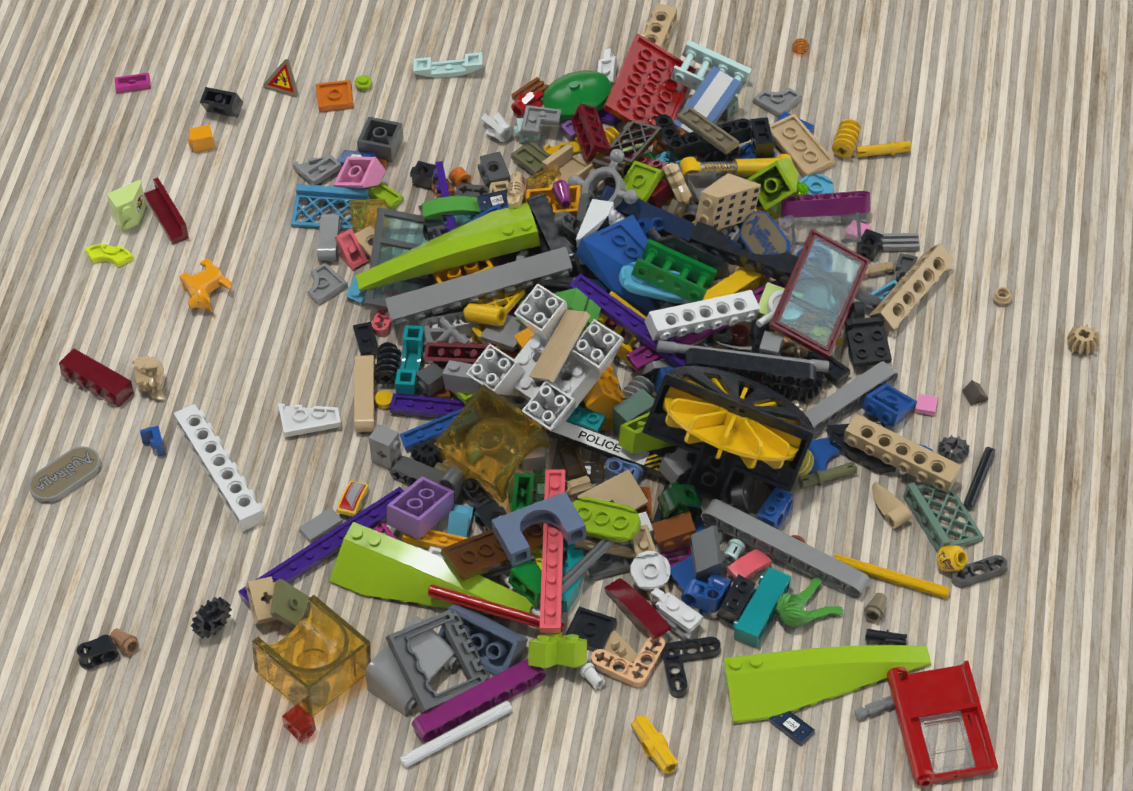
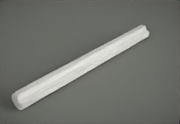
M504 701L400 757L402 765L407 768L512 712L511 704L508 701Z

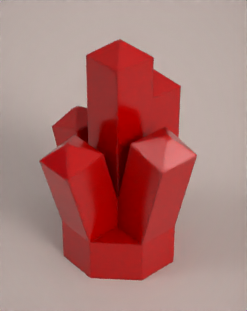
M538 90L535 93L529 92L527 95L521 93L518 99L511 105L514 115L518 118H523L526 105L542 107V103L539 100L543 98V92Z

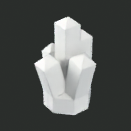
M499 112L494 115L496 121L485 113L481 119L493 128H488L486 135L496 138L501 142L507 141L512 136L513 128L507 124Z

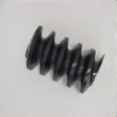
M385 342L379 346L374 379L379 383L393 384L396 381L402 352L395 344Z

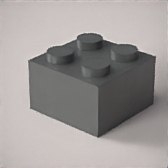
M368 117L357 140L358 151L375 153L376 158L393 163L404 138L402 123Z

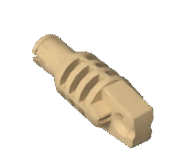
M513 172L511 182L508 184L507 200L510 209L520 208L523 201V175L520 172H516V176L515 172Z

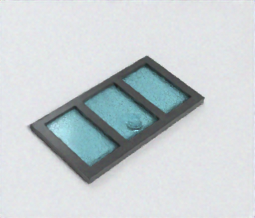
M379 207L377 209L369 269L428 242L423 235V225L442 222V220H423V216ZM429 274L424 277L419 276L366 290L364 305L388 311L385 302L386 298L434 285L435 280L433 275Z

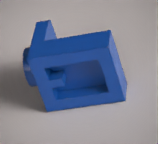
M159 426L140 430L142 443H151L152 450L156 449L158 457L165 455Z

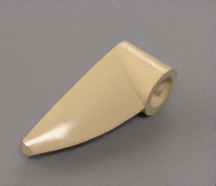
M875 482L872 485L875 502L892 529H896L911 519L909 509L898 498L879 483Z

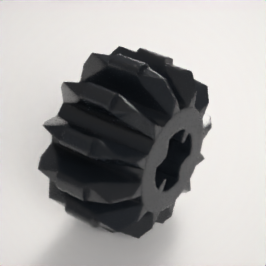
M427 438L426 442L419 440V445H414L411 453L413 460L432 468L438 462L443 463L445 457L441 444H437L436 440L430 442Z

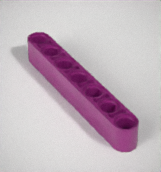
M528 659L417 716L413 720L412 726L423 742L431 741L539 684L546 677V673L541 667L528 665Z

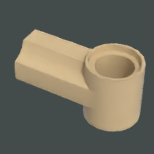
M587 475L565 481V492L569 498H575L592 489L591 481Z

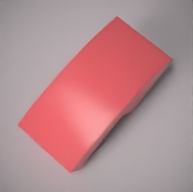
M755 549L736 560L726 570L734 579H736L738 574L751 579L756 572L770 567L772 560L764 552Z

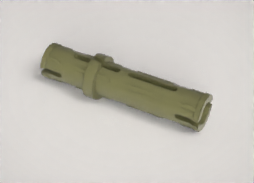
M852 461L851 463L823 471L816 470L813 474L798 477V482L801 485V489L814 485L821 486L824 482L857 474V466L853 467L855 462Z

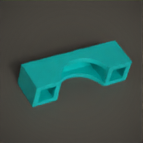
M405 325L402 362L400 369H397L395 381L396 394L415 396L417 394L416 374L421 370L422 354L425 346L424 326Z

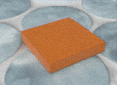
M350 80L316 84L319 113L354 108Z

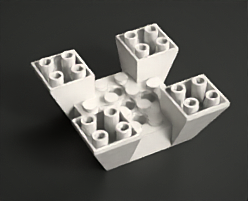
M537 284L514 313L534 333L532 338L515 359L489 344L466 375L494 394L523 397L529 402L522 412L548 430L553 431L565 423L610 366L624 338L594 319L580 338L577 339L553 383L532 379L529 377L567 310V302Z

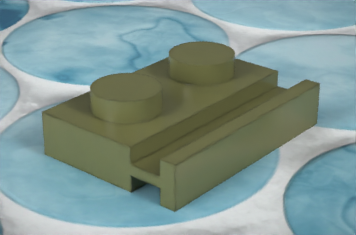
M529 141L526 146L523 145L511 154V159L537 177L543 172L542 161L550 155Z

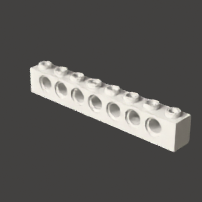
M193 404L175 412L174 417L177 427L241 531L243 532L263 523L262 514L265 512L261 503L255 501L256 497L253 490H248L244 476L238 474L239 470L236 463H231L229 452L221 447L222 442L218 435L215 436L213 434L214 430L211 423H206V417L202 409L198 410L196 405Z

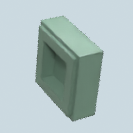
M733 97L722 113L723 120L728 122L738 112L737 98Z

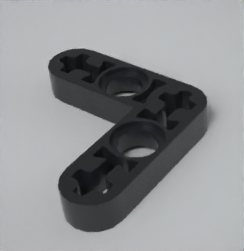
M704 637L665 644L662 650V661L671 696L681 698L687 693V679L683 662L717 657L721 651L719 639ZM695 647L697 651L695 653H688L686 648ZM668 651H672L674 655H670ZM671 667H678L680 671L678 673H671L669 669ZM676 680H679L680 690H677L675 687Z

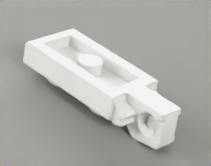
M610 48L604 50V59L598 61V72L604 74L609 79L612 87L616 80L617 58Z
M658 588L651 592V600L656 603L655 606L659 609V612L686 632L691 633L703 621L701 614L668 592L665 594Z

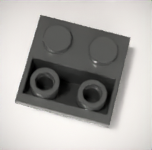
M717 525L694 533L690 537L689 543L694 577L697 580L708 579L712 573L720 575L721 570H723L725 552L721 551L722 533L718 532Z

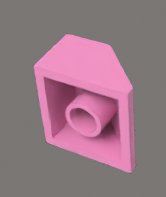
M347 157L334 186L365 188L379 185L386 170L376 157Z

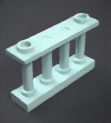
M688 40L682 56L686 58L681 68L676 65L674 66L670 79L693 90H697L704 80L703 76L707 69H711L713 66L743 84L746 83L752 69ZM692 60L701 64L697 75L687 71Z

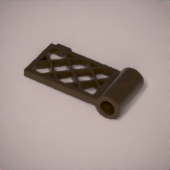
M636 120L628 122L622 128V133L610 145L611 150L609 154L598 153L594 156L592 160L593 168L596 170L601 167H609L612 150L620 149L623 151V148L633 146L632 149L623 151L624 156L634 153L635 155L631 159L624 157L623 161L618 163L616 167L621 178H624L633 162L638 161L663 132L662 128ZM634 127L641 128L640 130L631 132ZM654 132L651 135L645 136V133ZM643 134V137L634 140L632 138ZM631 138V141L621 143L623 140ZM645 142L642 146L635 148L636 144Z

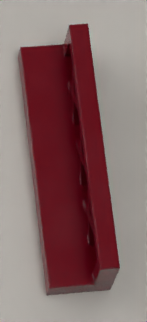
M580 103L571 121L585 161L591 163L597 152L608 155L611 148L596 107Z
M158 177L154 178L155 189L144 193L149 207L172 245L189 239L184 219Z

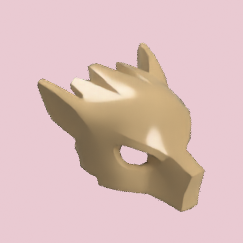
M150 356L135 358L132 363L134 364L135 382L138 391H146L151 398L164 401V393L161 389L164 368L161 362L156 357L150 358Z

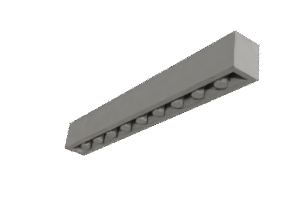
M562 247L385 299L392 324L401 325L411 318L418 320L424 318L425 314H439L443 312V309L449 307L456 309L466 302L476 303L480 301V298H494L498 296L497 293H511L516 290L515 288L522 286L523 288L533 286L535 282L541 281V283H546L556 276H559V278L570 275L573 267L567 248Z

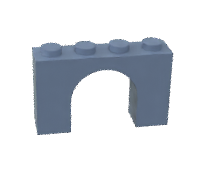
M566 492L492 520L493 533L512 567L531 560L530 546L524 538L523 532L532 524L545 522L556 526L568 545L587 538L586 525Z

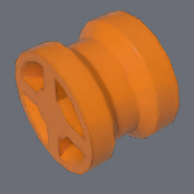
M456 167L450 172L449 180L458 187L461 184H470L471 176L465 173L462 167Z

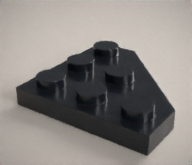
M677 234L665 236L657 240L658 243L717 269L718 271L713 281L729 277L730 275L723 257L717 254L713 255L705 251V248L693 242L692 244L686 242ZM686 278L688 281H691L692 283H697L693 280Z
M881 421L874 422L885 428V425ZM849 424L827 425L826 432L830 445L847 452V456L860 463L862 461L869 465L870 469L875 473L896 471V467L886 464L874 456L867 455L864 451L851 447L844 442L845 430Z

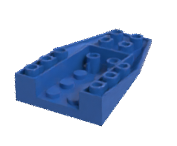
M631 215L583 238L575 255L611 291L648 315L652 309L658 308L657 303L659 299L631 293L619 281V274L624 265L627 266L629 263L636 262L638 258L645 260L641 256L649 240L634 215ZM653 262L651 263V264H653V265H655V266H657V267L662 268V266H660V265H658V264H655V263H653Z

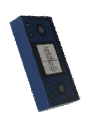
M507 189L477 196L481 213L497 204H500L501 208L508 205Z
M791 711L769 718V723L799 746H802L815 734V729Z

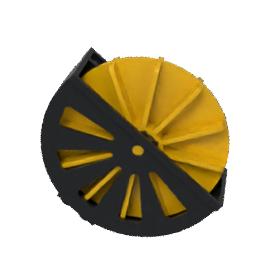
M682 366L665 373L642 433L696 454L697 457L686 485L695 486L697 494L710 500L717 499L722 501L734 470L790 492L814 436V429L811 421L802 410L784 396L768 388V386L733 372L730 373L701 366Z

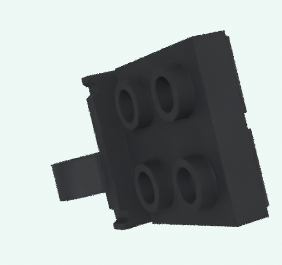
M863 301L852 302L844 322L845 334H847L846 339L848 340L849 359L852 361L853 367L877 365L882 361L891 363L892 358L884 326V316L865 318Z

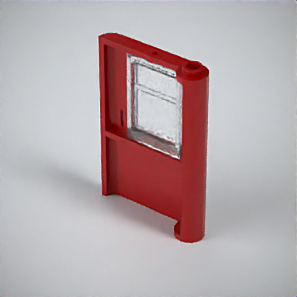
M964 661L963 664L911 674H908L904 667H895L887 672L915 784L926 787L934 783L987 775L998 769L969 661Z

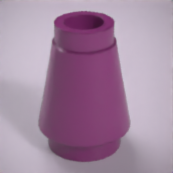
M558 180L553 183L552 192L562 208L569 207L571 205L570 186L565 180Z

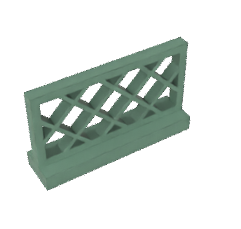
M914 482L907 484L903 498L937 553L944 546L956 545L961 547L983 541L982 533L953 487L946 494L936 490L934 486L928 483L918 486ZM921 491L931 493L930 498L923 496ZM933 495L945 499L944 502L941 503L933 500ZM946 501L955 503L957 508L946 505ZM929 505L941 508L939 513L931 510ZM942 510L953 513V517L950 518L941 514ZM955 516L963 517L966 523L955 520ZM938 520L950 523L949 527L940 525ZM951 525L963 528L962 533L950 529ZM964 531L973 532L975 536H967L964 534ZM947 535L955 536L959 540L951 542Z

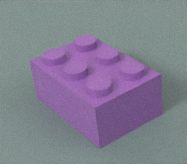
M422 476L387 505L386 524L420 539L446 517L450 511H453L454 491Z

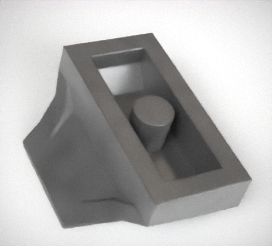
M717 170L685 174V183L690 193L698 202L701 192L720 179V171Z

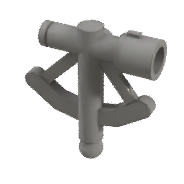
M444 317L439 320V323L444 328L424 326L425 337L428 342H434L431 332H444L434 343H437V341L445 342L448 338L449 343H453L454 340L464 344L470 342L465 334L459 333L457 331L458 328L454 324L451 325Z

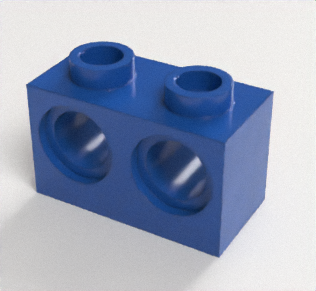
M775 487L758 512L757 519L779 530L793 508V494Z

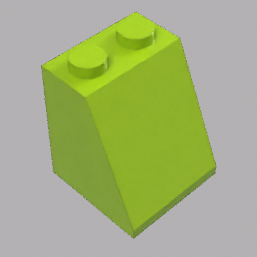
M788 157L773 162L747 180L761 185L758 199L763 208L767 210L796 192L798 171Z

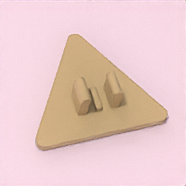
M616 631L611 632L603 650L634 663L638 654ZM601 657L597 662L604 661V658Z

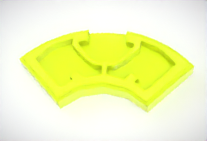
M97 244L84 248L85 253L93 264L109 262L119 268L134 261V256L120 246L114 247L107 246V244Z

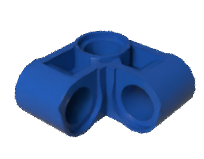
M713 573L709 578L708 584L697 579H691L681 595V600L688 606H693L709 613H715L720 609L727 596L732 580Z

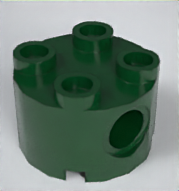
M674 482L657 497L663 519L690 511L695 522L702 515L701 504L696 488L693 485H680L678 482Z

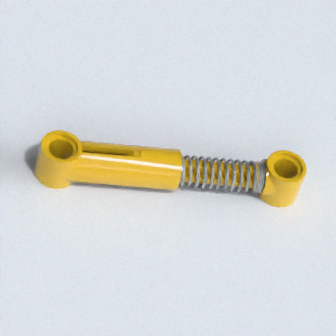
M781 154L776 158L734 159L732 162L720 161L707 164L706 162L697 161L694 157H686L680 161L679 166L684 180L687 173L715 170L720 171L721 175L729 173L738 177H751L777 160L789 157L792 161V158L788 154Z

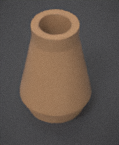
M118 628L110 633V636L122 653L130 655L138 649L139 642L135 636Z

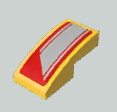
M350 480L339 501L336 513L355 516L362 507V500L369 491V484Z

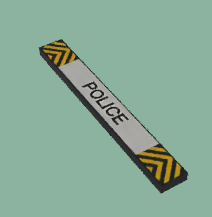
M529 416L525 421L524 427L608 458L615 457L637 464L644 471L666 479L658 470L663 456L649 451L632 454L618 445L619 440L565 421L563 425L553 431L548 430Z

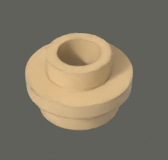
M999 287L993 293V300L1001 305L1008 304L1012 299L1010 290L1005 287Z

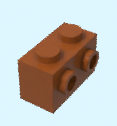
M690 511L652 523L661 553L690 545L691 535L697 533Z

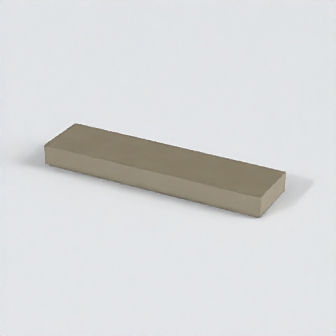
M688 107L677 114V120L724 154L739 146L737 139L692 107Z

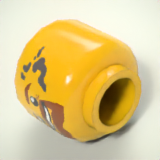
M944 546L940 548L937 554L938 566L944 572H958L965 567L967 554L960 546Z

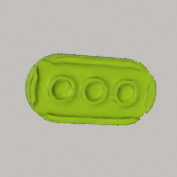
M580 497L574 502L571 501L586 525L587 536L620 543L633 539L641 529L640 517L637 511L630 506L592 497Z

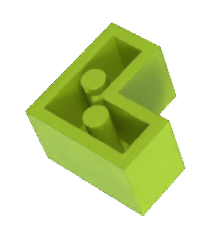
M562 632L538 635L536 639L529 640L528 665L548 668L558 664L575 668L587 664V639L579 638V635L576 634L562 635Z

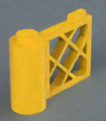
M515 288L516 290L511 293H497L498 296L494 298H480L479 302L475 304L469 303L465 307L464 317L468 322L503 326L506 322L507 314L523 297L525 290Z

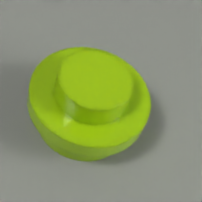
M361 75L355 79L354 83L358 90L367 91L372 85V79L367 75Z

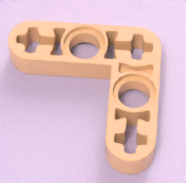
M650 636L634 663L603 649H597L592 653L591 663L595 666L596 670L632 687H642L662 655L665 640L661 636L655 640ZM658 643L659 646H656L654 652L652 653V645ZM648 657L652 660V663L645 665L641 662V659ZM604 658V661L597 662V659ZM619 664L624 667V670L616 672L613 667ZM639 669H640V670H642V671H641V677H640V678H637V680H636V679H634V676H637V674L639 673Z

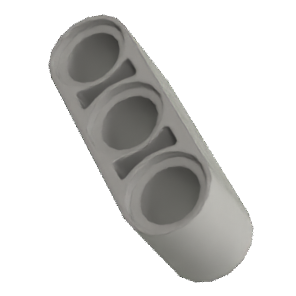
M321 214L317 250L318 261H337L339 246L334 237L340 234V214Z

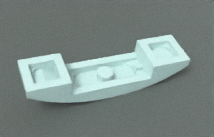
M482 52L465 54V59L432 62L431 57L414 59L413 72L420 76L432 78H450L466 75L482 68L483 54Z

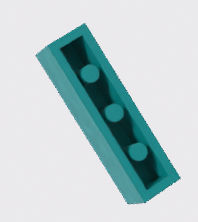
M770 567L765 574L762 573L760 576L759 586L757 589H753L750 595V602L745 604L741 612L742 616L740 619L735 620L732 628L735 640L755 648L759 645L777 613V601L781 595L788 593L791 587L790 575Z

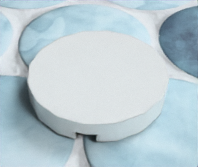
M645 551L638 554L632 561L630 576L633 583L645 591H653L655 588L661 589L670 577V564L658 552Z

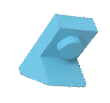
M454 504L453 511L449 513L447 533L468 538L474 515V507Z

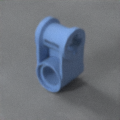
M613 457L606 461L605 479L609 480L629 469L637 482L639 477L643 475L644 470L637 464Z

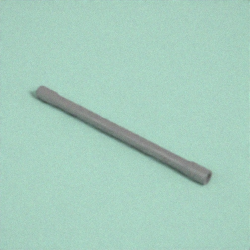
M661 340L657 342V352L685 354L686 350L690 348H700L806 362L815 365L818 372L828 373L829 361L807 360L678 344Z

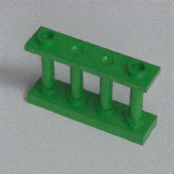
M649 239L641 256L645 260L637 259L631 275L693 303L704 299L707 289L703 288V286L710 288L718 270ZM653 262V263H655V264H658V265L662 266V268L657 267V266H655V265H653V264H651V263ZM669 270L676 271V272H679L680 275L677 276V275H675V274H673V273H671V272H668V271H669ZM686 278H688V279H690V280H693V281H695V282H697V283H696V284H695V283H692V282L686 280Z

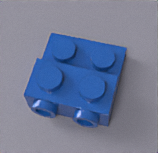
M885 383L865 397L862 409L865 410L866 414L879 418L883 424L895 427L904 420L905 414L916 407L917 401Z

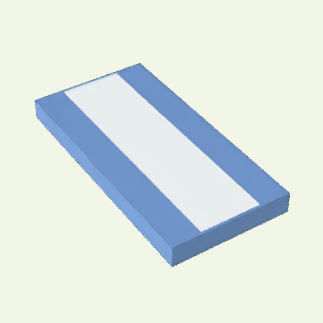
M713 66L682 111L692 107L715 124L742 86V83ZM677 118L674 121L675 126L687 133L694 132L677 120Z

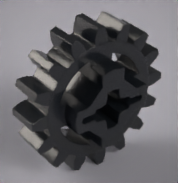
M214 597L212 601L207 600L206 605H201L199 610L195 612L197 616L192 618L194 622L191 625L192 631L201 638L205 636L209 638L211 634L216 635V631L218 629L222 630L224 625L227 624L226 619L231 616L229 614L232 610L230 604L221 597L218 599Z

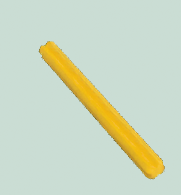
M835 554L833 557L868 576L947 599L950 592L949 587L839 554Z

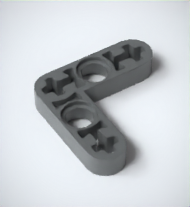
M591 192L580 195L577 218L567 211L557 212L554 217L556 227L576 241L592 199H596L595 195Z

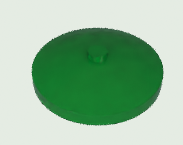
M591 70L571 72L554 80L546 88L542 99L544 108L561 110L560 120H571L580 103L596 107L597 112L604 107L612 87L609 79L600 72Z

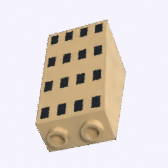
M727 173L701 192L694 226L699 221L716 229H721L744 222L747 216L756 210L761 185Z

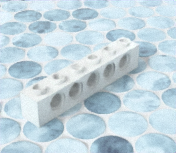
M752 290L651 311L648 313L645 324L653 341H663L674 336L682 337L688 333H700L706 329H718L725 325L732 326L743 321H753L760 307Z

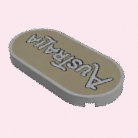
M84 446L75 447L67 451L31 477L29 489L32 497L39 502L49 501L50 503L60 500L98 473L100 469L98 453L94 449Z

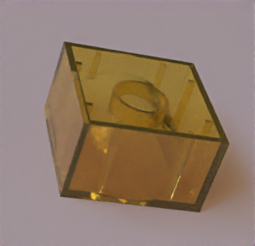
M483 384L434 445L443 462L449 466L460 468L467 478L477 480L494 498L504 503L508 498L507 488L520 463L527 455L539 447L547 450L551 445V441L544 426Z
M315 595L308 598L307 607L302 619L285 638L270 645L265 643L260 637L252 641L255 671L310 719L365 677L366 668L371 662L370 641Z

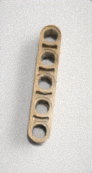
M374 355L355 356V433L373 432L375 429Z

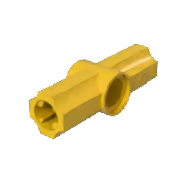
M646 715L636 717L631 722V728L641 741V746L646 756L653 759L662 774L668 775L674 772L678 767V761L669 750L667 740L662 732H657Z

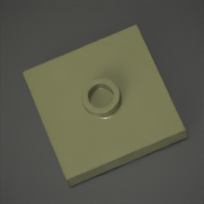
M280 578L275 583L270 615L298 633H301L305 629L310 597Z

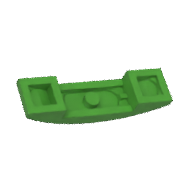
M450 196L422 203L423 220H442V215H479L481 213L477 197Z

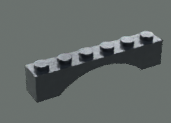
M697 221L689 241L691 244L693 242L705 248V251L713 255L717 254L723 257L724 261L730 265L745 268L747 271L762 274L767 278H773L784 284H787L798 260V256L787 252L763 255L744 251L729 243L715 227Z

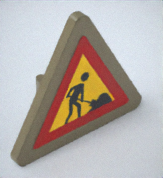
M285 59L263 85L265 88L298 96L299 93L290 61Z

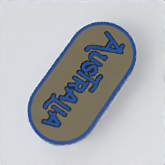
M753 212L742 222L740 237L751 253L772 255L788 253L789 248L791 249L790 241L767 212Z

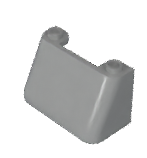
M416 616L403 629L424 620ZM433 629L409 639L413 652L417 654L420 660L419 664L422 671H425L429 678L428 682L442 668L448 671L457 666L459 660L453 648ZM387 644L366 668L367 689L406 716L410 711L416 709L418 703L389 644Z

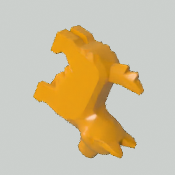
M206 258L200 262L201 266H205V270L197 272L193 276L185 272L179 278L182 282V288L191 295L188 300L190 309H208L210 312H213L209 293L220 286L231 290L232 282L228 278L223 277L220 269L214 266L211 260Z

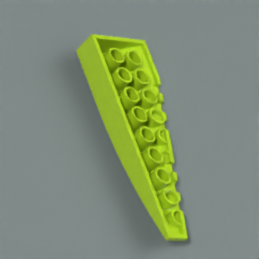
M528 203L521 204L520 208L510 209L508 207L492 211L356 275L359 291L540 246L537 227Z
M355 522L352 523L343 539L329 579L330 583L364 597H380L383 600L393 599L404 603L414 602L424 606L448 609L449 606L456 604L428 596L430 585H436L528 613L533 608V605L526 597L480 575L462 581L445 559Z
M863 645L822 647L723 658V674L732 721L735 724L769 720L771 716L788 711L793 713L799 711L801 707L810 705V707L818 704V701L824 699L831 700L860 690V687L865 685H875L878 681L886 679L887 672L892 668L904 667L907 673L930 666L931 660L927 646Z

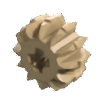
M1079 324L1077 327H1072L1067 336L1068 348H1072V353L1078 352L1079 356L1082 353L1087 356L1089 353H1094L1100 343L1099 332H1095L1094 327L1088 328V325L1083 327Z

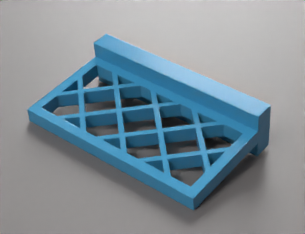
M297 184L291 227L320 229V223H316L314 219L332 208L335 212L334 214H340V218L343 220L340 230L352 229L355 232L363 230L367 205H369L370 201L368 189ZM300 200H307L310 202V204H308L304 208H302L299 205ZM326 202L328 205L320 209L316 204ZM337 203H344L346 205L339 211L334 207ZM355 204L363 205L357 212L352 208ZM314 207L317 212L309 216L306 211ZM349 209L353 214L345 219L342 213ZM301 214L307 217L303 222L296 221L297 217ZM356 217L360 221L359 226L351 225L349 222Z

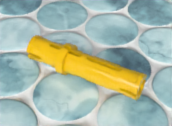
M910 140L895 143L890 141V143L856 146L857 158L911 152Z

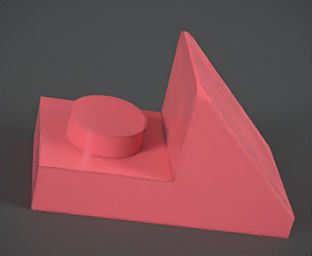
M348 229L334 237L341 250L338 255L351 270L368 262L352 229Z

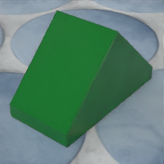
M514 472L507 488L511 512L531 505L535 474Z

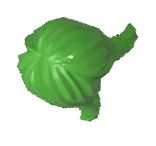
M819 578L812 579L810 586L800 594L785 593L781 595L776 605L778 616L786 625L792 627L802 626L813 619H822L830 614L840 616L844 610L840 606H825L812 611L803 610V604L813 596L817 587L821 585L822 580Z

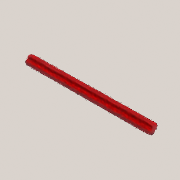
M430 585L428 589V596L540 628L539 615L436 585ZM561 622V632H563L564 623Z

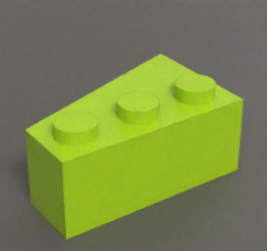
M649 413L621 425L618 445L632 454L674 446L642 433Z

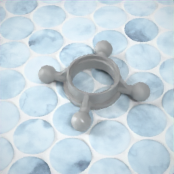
M620 149L611 151L609 167H601L594 170L585 181L579 175H572L568 179L569 186L581 185V194L594 193L599 182L607 177H614L616 181L615 192L608 200L614 202V209L623 199L628 204H634L638 200V194L635 190L630 189L626 191L625 183L616 170L617 164L621 163L624 159V153Z

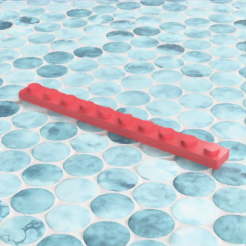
M565 470L545 471L544 500L565 492ZM545 522L543 524L540 633H561L564 537L556 526Z

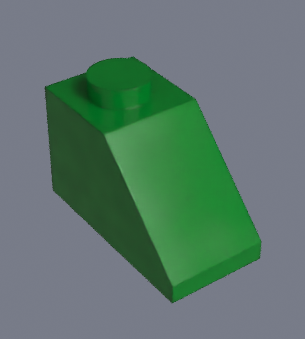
M529 560L510 569L508 583L526 597L533 606L537 607L539 605L542 577L540 567Z

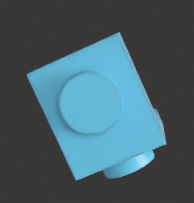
M354 276L346 297L364 304L366 290L359 291L357 279Z

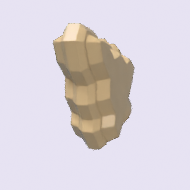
M667 164L662 168L665 182L669 184L677 201L685 205L689 204V199L692 195L678 164Z

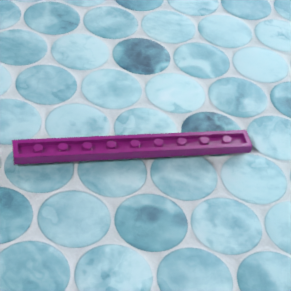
M778 280L771 282V284L785 288L787 285ZM766 285L753 291L758 304ZM730 325L671 338L679 344L692 345ZM646 344L627 353L626 356L636 372L652 361L664 359L663 356Z

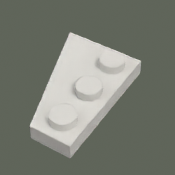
M278 403L284 437L342 427L338 407L314 406L313 408H305L302 405L295 404V407Z

